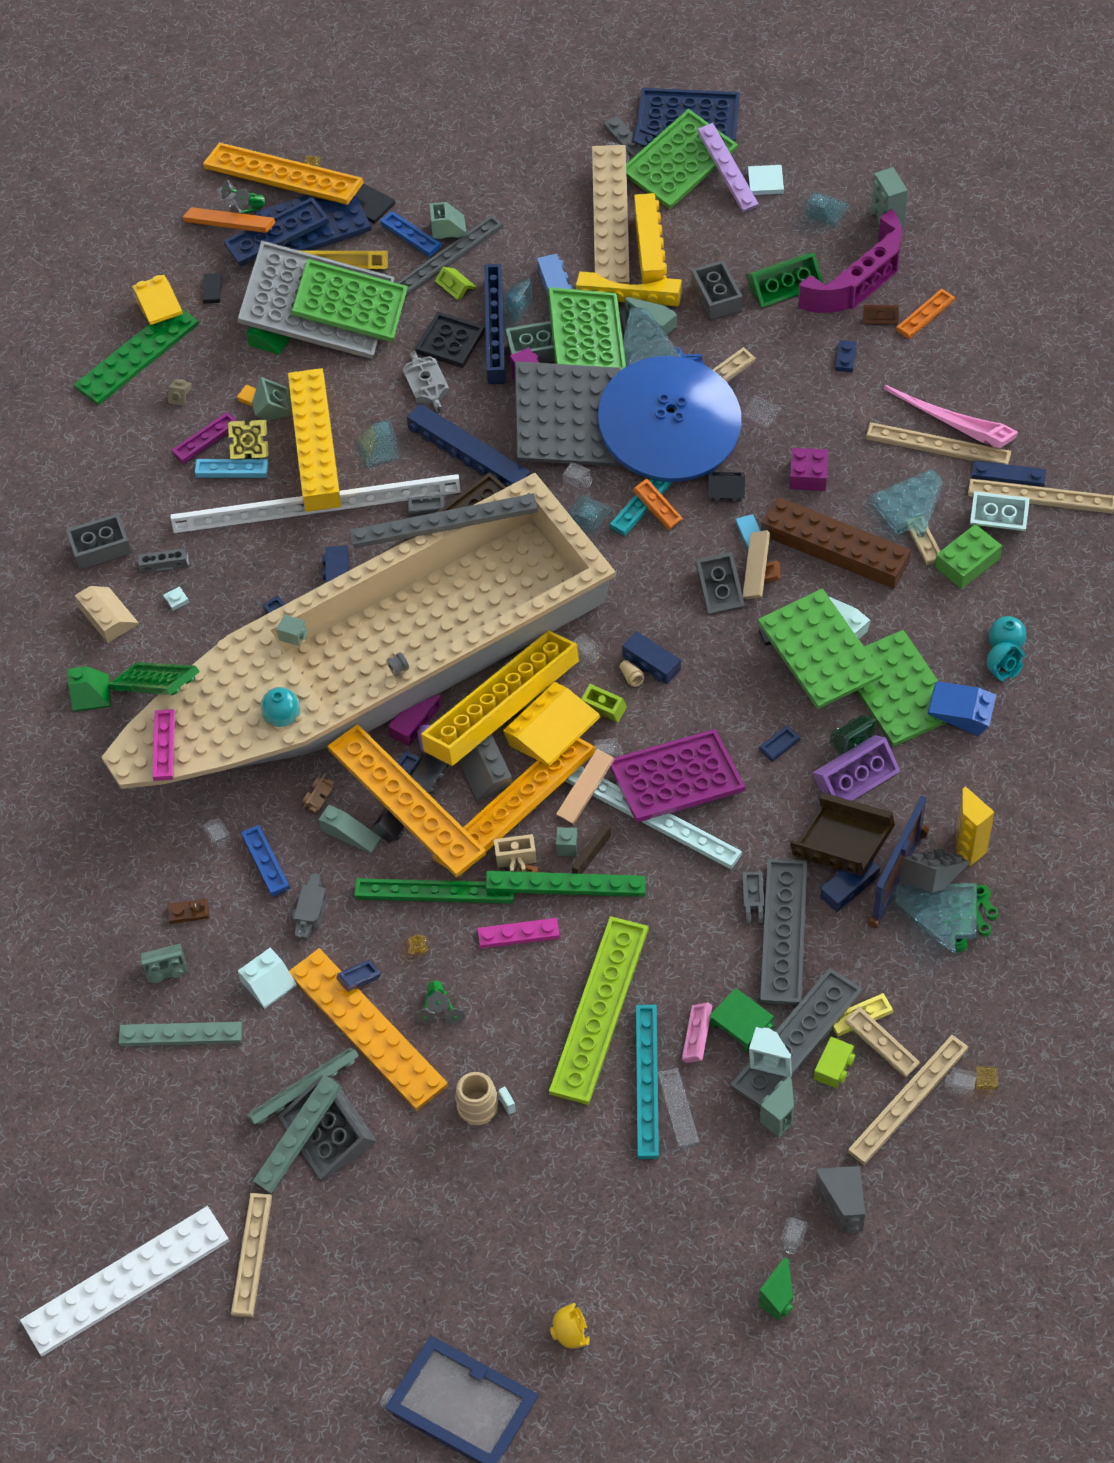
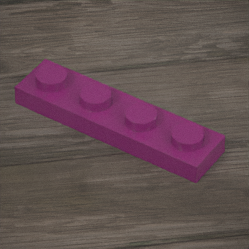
M226 412L173 448L172 454L182 464H185L229 433L228 423L237 420Z

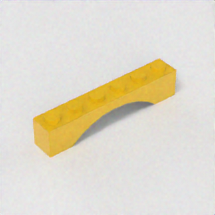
M301 251L364 269L388 268V251Z
M579 272L576 290L617 293L618 302H625V299L630 297L659 305L679 306L682 295V280L664 278L648 284L629 285L610 281L597 273Z

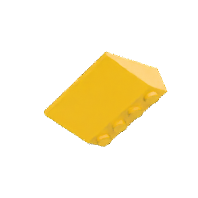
M554 682L503 732L510 747L550 766L601 716L571 690Z

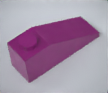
M436 694L400 712L389 723L390 736L410 746L418 736L417 731L419 727L427 725L442 706L440 695Z

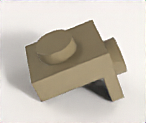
M183 379L175 380L168 387V403L184 406L186 404V395L192 389V383L186 382Z

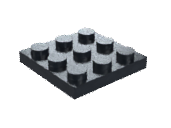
M437 312L417 344L415 351L418 354L463 368L485 332V326Z

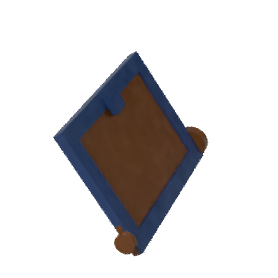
M922 795L876 886L872 918H869L867 924L872 928H878L900 882L903 858L912 856L920 839L926 838L929 833V828L923 824L927 797Z

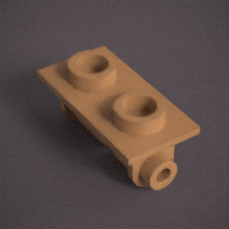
M326 773L323 774L321 779L319 777L315 779L311 786L314 790L312 793L307 792L302 800L305 803L302 810L308 807L309 812L313 814L319 812L325 801L319 795L327 798L334 787V782L331 779H324Z

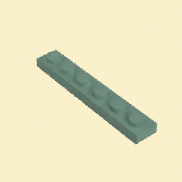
M242 1022L120 1025L119 1045L154 1046L242 1043L243 1024Z
M349 1047L246 1115L253 1124L265 1122L269 1118L268 1115L273 1112L278 1113L286 1108L285 1104L297 1099L321 1075L332 1078L338 1073L337 1070L343 1066L346 1068L355 1062L354 1059L359 1057L356 1050Z
M325 1075L322 1077L253 1180L255 1183L270 1193L274 1191L343 1088Z

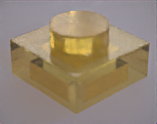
M976 1066V1089H997V1067Z

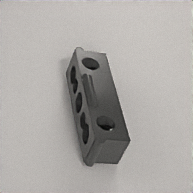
M185 548L138 555L139 573L160 572L190 566L189 555L186 554Z

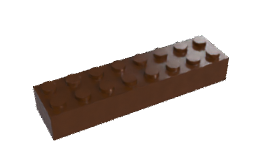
M778 496L761 522V531L768 530L770 533L769 539L892 589H895L910 563L911 549Z

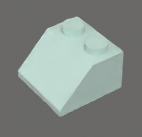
M271 948L238 970L241 982L264 1009L297 986L283 961Z
M756 1027L749 1047L750 1068L791 1078V1054L777 1032L769 1028Z

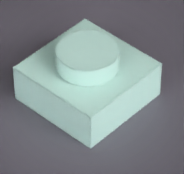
M180 587L163 595L172 611L189 603L188 598Z

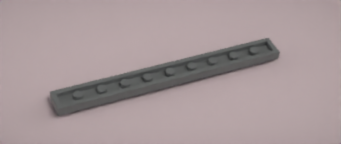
M534 493L351 529L350 533L353 547L356 549L537 513L538 508Z

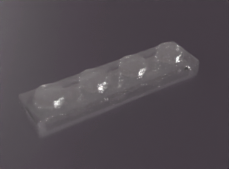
M678 1068L658 1072L659 1082L679 1150L698 1146L699 1138Z

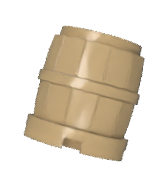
M480 1072L468 1073L459 1080L455 1096L459 1116L470 1125L480 1126L490 1122L491 1118L498 1112L497 1092L492 1080Z

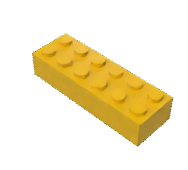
M655 193L634 195L635 224L642 284L667 278L664 275L667 274V266L663 262L665 261V251L661 250V248H664L663 238L660 237L662 236V225H658V223H661V215L657 212L659 210V200H655Z

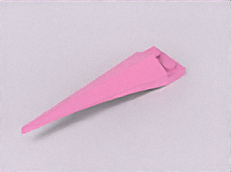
M884 386V390L986 445L990 444L993 447L1001 448L1014 440L1018 434L1017 431L1004 424L952 412L916 399L890 386Z

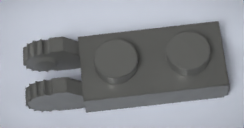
M762 871L742 872L746 924H751L752 921L750 910H758L757 920L759 924L763 923Z

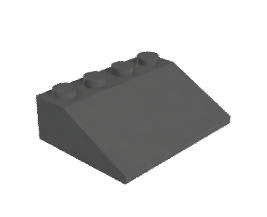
M323 1075L278 1116L286 1129L289 1128ZM341 1090L301 1149V1152L319 1179L323 1180L363 1155L377 1140Z

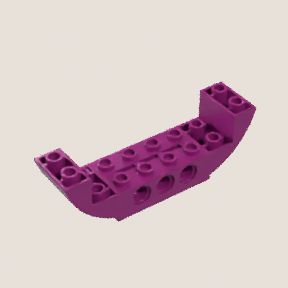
M892 209L884 213L879 220V243H876L870 251L865 252L859 260L853 262L847 270L842 271L836 279L830 281L826 286L811 275L800 283L799 309L817 313L839 312L849 308L853 310L898 272L902 229L898 216Z

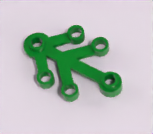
M986 885L973 887L971 894L961 898L951 897L948 900L951 910H958L962 905L970 902L972 904L970 907L954 914L947 912L941 915V922L944 926H951L954 922L965 918L958 934L951 938V947L955 952H963L967 949L966 936L973 920H975L979 928V934L982 937H988L991 934V926L985 923L978 910L981 904L986 910L988 920L994 921L999 917L997 908L993 907L989 901L991 891Z

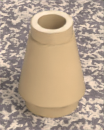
M628 660L620 664L619 668L629 685L637 687L642 684L644 676L640 669Z

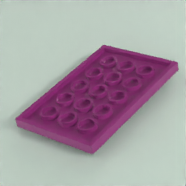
M716 729L615 757L610 766V770L636 823L745 791V785Z

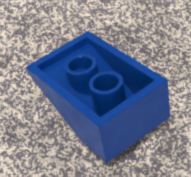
M936 681L927 714L980 736L990 725L996 695L978 687Z

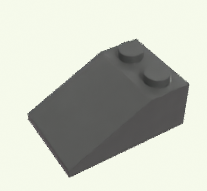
M732 552L695 561L697 576L708 614L745 606Z

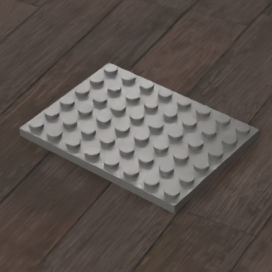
M261 241L237 323L373 359L378 338L291 315L307 259L394 282L395 277Z

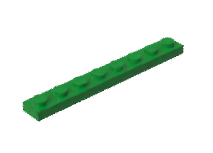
M487 871L486 892L645 897L646 893L645 876Z
M356 878L355 900L514 904V893L486 892V882Z

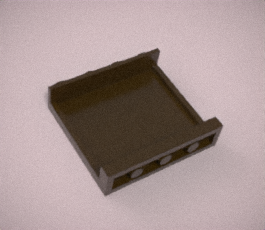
M822 792L819 797L820 808L797 842L790 841L792 854L798 858H804L834 869L847 871L850 874L863 876L895 826L893 812Z

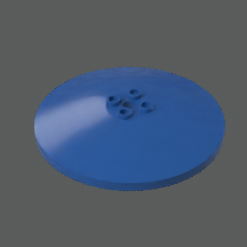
M658 356L630 364L611 379L600 399L598 426L606 448L624 467L649 479L664 482H681L702 477L714 471L727 460L739 438L741 411L731 387L709 367L682 357ZM673 408L675 412L668 413L666 409Z

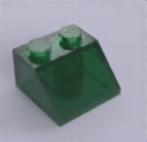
M865 715L850 719L847 724L841 728L837 727L830 734L831 746L841 756L874 736L877 720L874 717Z

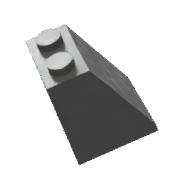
M860 1166L818 1168L815 1183L816 1191L841 1232L856 1234L863 1231L865 1207Z

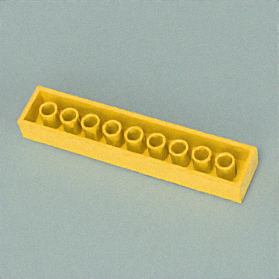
M323 368L288 373L305 512L342 507Z
M548 630L421 733L424 751L451 766L456 764L579 662L577 644Z

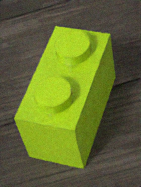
M589 684L582 697V700L601 716L617 723L627 708L623 698L592 684Z
M830 1037L815 1069L814 1080L837 1089L839 1083H844L848 1072L845 1071L847 1066H852L856 1056L853 1054L854 1046Z

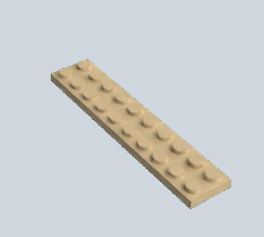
M626 145L592 146L595 273L610 281L630 285Z

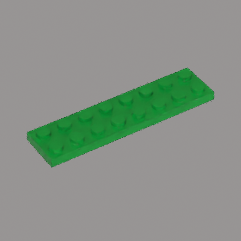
M182 309L183 314L147 325L74 384L75 389L99 406L199 325V321Z
M136 662L108 685L111 690L172 696L177 694L181 690L180 687L185 683L189 684L195 680V675L200 671L195 665Z

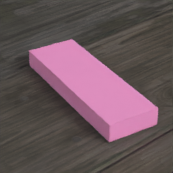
M710 1003L692 1005L682 1061L685 1063L703 1060L710 1022L709 1015L712 1011Z

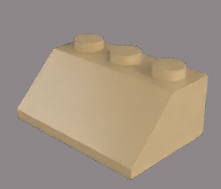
M89 586L75 595L78 608L107 643L139 625L138 621L109 587Z

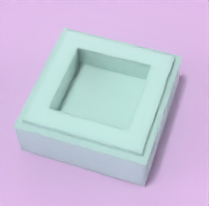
M506 1087L499 1089V1100L507 1114L510 1115L516 1112L515 1103Z

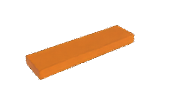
M940 289L896 327V331L907 339L912 338L953 303L955 297Z

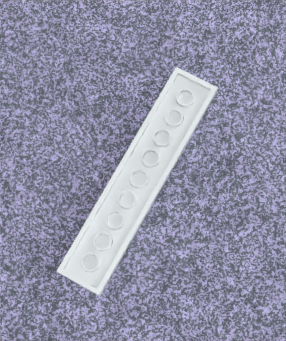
M206 1206L20 1319L42 1357L230 1242L229 1238L209 1207Z

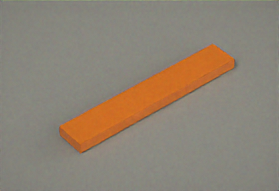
M191 207L183 216L184 222L264 233H267L275 224L274 218L194 207Z

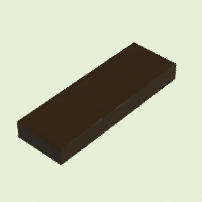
M602 825L573 863L572 873L583 874L611 837V827L609 825Z

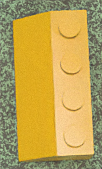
M965 786L962 790L956 827V854L970 861L969 866H971L987 853L994 811Z

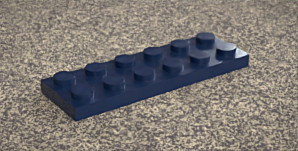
M312 197L271 217L274 218L275 224L267 233L244 230L224 240V245L238 265L242 266L256 259L261 241L283 246L329 223V219Z

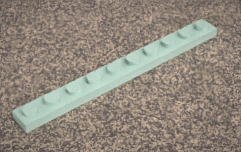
M580 766L565 782L574 786L585 768ZM603 778L592 796L633 817L619 787ZM670 813L642 821L644 824L731 870L742 855V851Z

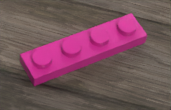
M155 710L152 777L154 781L174 780L175 710Z
M557 918L478 928L480 949L560 939Z

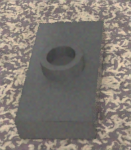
M444 495L408 498L409 516L436 513L445 506Z

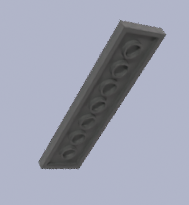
M767 859L760 1004L797 1006L801 1002L807 861Z
M831 968L826 971L775 1031L791 1054V1078L863 993L861 987ZM749 1062L730 1086L732 1090L761 1109L760 1103L766 1095L770 1096L774 1092L775 1086L780 1081L784 1082L788 1077L752 1069Z

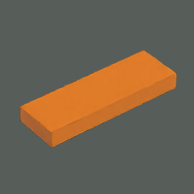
M645 479L633 489L637 497L668 531L682 521L683 518L648 479Z

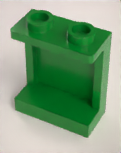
M737 988L709 1015V1025L715 1029L718 1026L743 1044L744 1051L747 1053L749 1052L756 1027L769 1028L771 1030L774 1028V1016Z

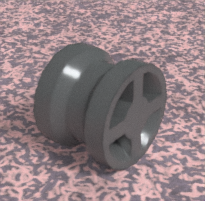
M401 652L397 653L394 658L386 659L388 668L394 676L399 675L402 670L406 671L409 669L408 662Z

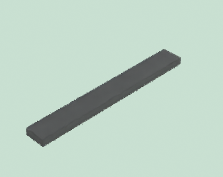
M491 215L467 232V236L460 237L398 281V284L408 286L405 297L438 275L443 266L449 267L503 228V224Z

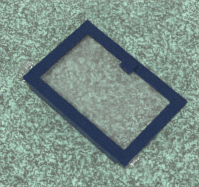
M430 1335L398 1388L395 1390L389 1387L384 1393L379 1407L393 1414L395 1418L476 1463H505L507 1457L504 1454L532 1409L539 1394Z

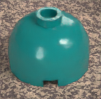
M1004 616L998 618L993 622L989 630V643L992 647L1000 643H1012L1022 649L1027 638L1026 628L1015 617Z
M1012 643L997 644L991 649L987 657V667L990 673L1001 681H1005L1004 679L1009 676L1011 680L1023 668L1022 657L1025 658L1024 651ZM1003 668L1008 673L1000 672V669Z
M275 687L263 696L261 700V713L267 723H272L275 727H285L292 724L297 715L299 716L300 703L295 693L290 689Z

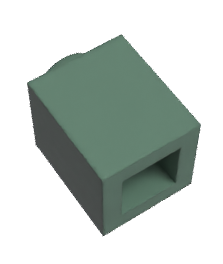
M285 614L276 629L280 641L300 646L302 641L306 640L308 636L305 620Z
M557 827V856L577 857V828Z

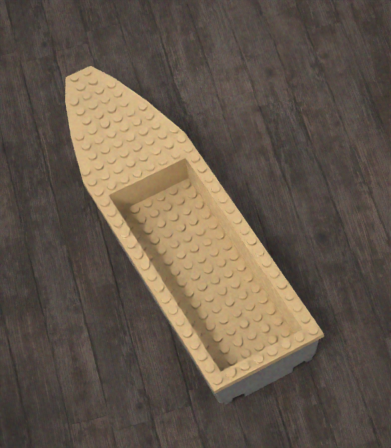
M533 473L474 505L534 493L538 508L537 513L412 537L234 631L220 640L217 645L193 664L200 671L195 675V680L189 684L185 683L175 695L158 694L129 722L103 754L102 760L119 787L125 789L172 783L227 769L302 756L328 748L329 744L356 724L367 733L397 717L400 712L445 691L533 643L548 630L553 632L597 608L606 601L609 580L616 576V571L538 475ZM284 614L305 620L308 636L306 640L302 641L300 646L278 639L276 629ZM401 652L408 662L409 669L406 671L402 670L399 675L394 676L388 668L386 659L394 658L397 653ZM275 687L290 689L295 693L300 703L299 716L297 715L295 721L285 727H275L272 723H267L261 713V700L263 696ZM174 709V780L154 781L152 776L155 710Z

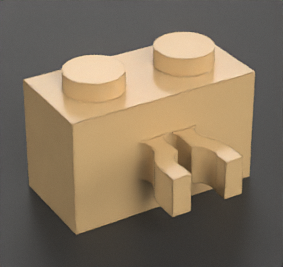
M533 834L494 839L497 868L510 867V872H514V868L519 864L522 872H526L525 864L536 863Z

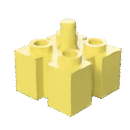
M252 420L250 425H245V421H230L228 423L229 437L234 438V443L230 444V459L246 458L247 454H252V458L268 456V441H263V436L267 435L266 420Z

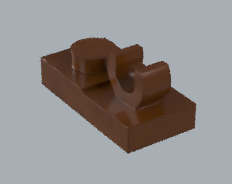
M863 305V324H898L899 305Z
M207 898L169 903V923L175 924L209 919Z

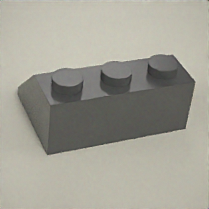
M492 734L458 761L476 801L502 793L512 784V776Z

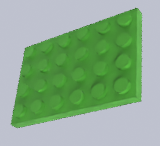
M690 109L686 110L626 164V177L648 194L655 193V199L671 209L717 168L697 133L698 128L709 125V123ZM717 130L730 154L736 151L738 144Z
M307 259L291 315L393 342L408 286Z
M549 287L548 301L555 364L624 369L626 363L617 293Z
M823 588L758 619L759 626L817 709L883 678L882 671Z
M904 630L864 646L882 671L883 678L856 692L893 747L947 723L927 714L934 685L938 680Z

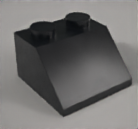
M710 472L708 498H712V501H723V498H730V501H741V498H745V472Z

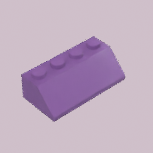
M874 735L812 773L822 792L852 801L900 772V769L886 737Z

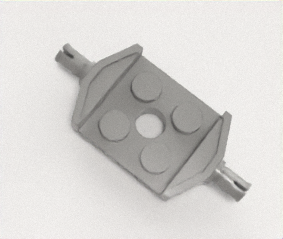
M416 351L411 352L412 362L407 363L402 370L415 396L416 403L433 404L436 412L442 411L443 408L439 401L450 392L436 359L432 357L419 358ZM423 376H428L429 378H428V379H422L421 377H423Z

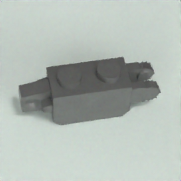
M317 873L310 875L307 885L303 884L301 891L297 893L296 902L298 904L297 908L293 909L292 920L295 922V937L298 940L307 941L311 931L317 930L321 926L327 898L322 887L321 876Z

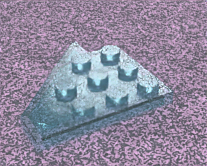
M631 307L623 339L626 367L651 357H682L647 308Z
M930 469L870 495V500L897 534L914 528L921 537H924L942 487V478L934 469Z
M977 883L949 884L944 890L933 893L913 885H896V906L950 952L956 953V939L977 938Z

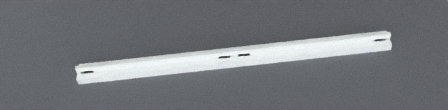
M456 474L340 491L342 507L305 512L304 505L302 506L304 504L303 496L171 514V522L174 533L400 502L407 501L408 498L461 493L459 475ZM456 482V484L445 486V484ZM187 520V522L176 523V521Z

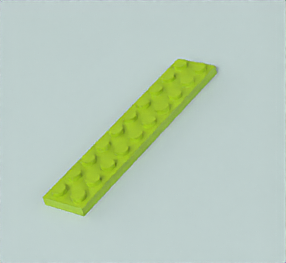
M610 916L555 1072L549 1095L586 1105L590 1104L649 930L648 926Z

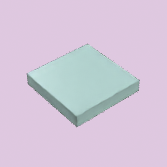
M782 165L748 166L749 188L753 195L784 194Z

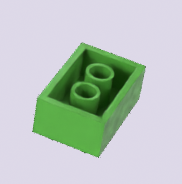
M975 524L936 554L935 568L962 589L1000 559L1002 545Z

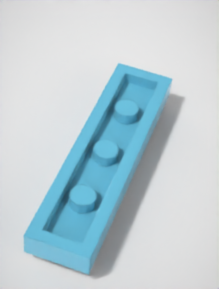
M197 459L195 476L196 478H267L268 459Z

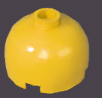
M575 1303L559 1309L554 1315L553 1327L550 1328L553 1339H558L562 1346L569 1349L581 1348L588 1345L590 1341L589 1336L586 1338L584 1336V1328H587V1325L579 1307L574 1308Z

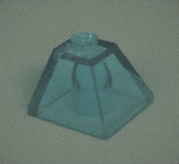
M814 191L806 202L805 216L836 228L851 207V204L825 193Z
M530 278L513 284L511 289L507 290L505 294L506 306L515 325L519 323L533 302Z
M390 419L372 424L357 439L366 468L401 459Z
M581 494L568 511V514L581 529L595 534L613 508Z

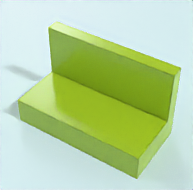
M443 266L435 279V282L457 300L463 298L467 289H477L472 282L454 268Z

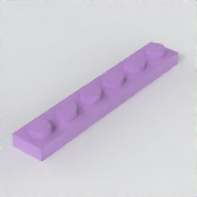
M711 123L698 128L697 133L741 211L744 213L758 207L756 198L714 124Z

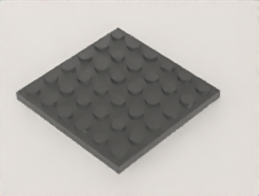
M515 362L517 461L623 466L606 448L598 426V410L601 396L608 383L621 371V368Z

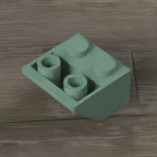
M447 202L429 203L433 239L467 236L465 218L462 213Z
M181 944L141 953V962L148 983H159L163 979L170 977L178 978L188 973Z
M790 1077L784 1082L780 1081L775 1086L774 1092L770 1096L766 1095L760 1103V1123L778 1138L793 1124L794 1100L792 1079Z

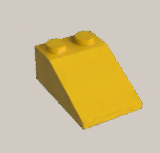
M157 275L150 280L140 281L132 286L137 304L150 325L183 314L165 275Z

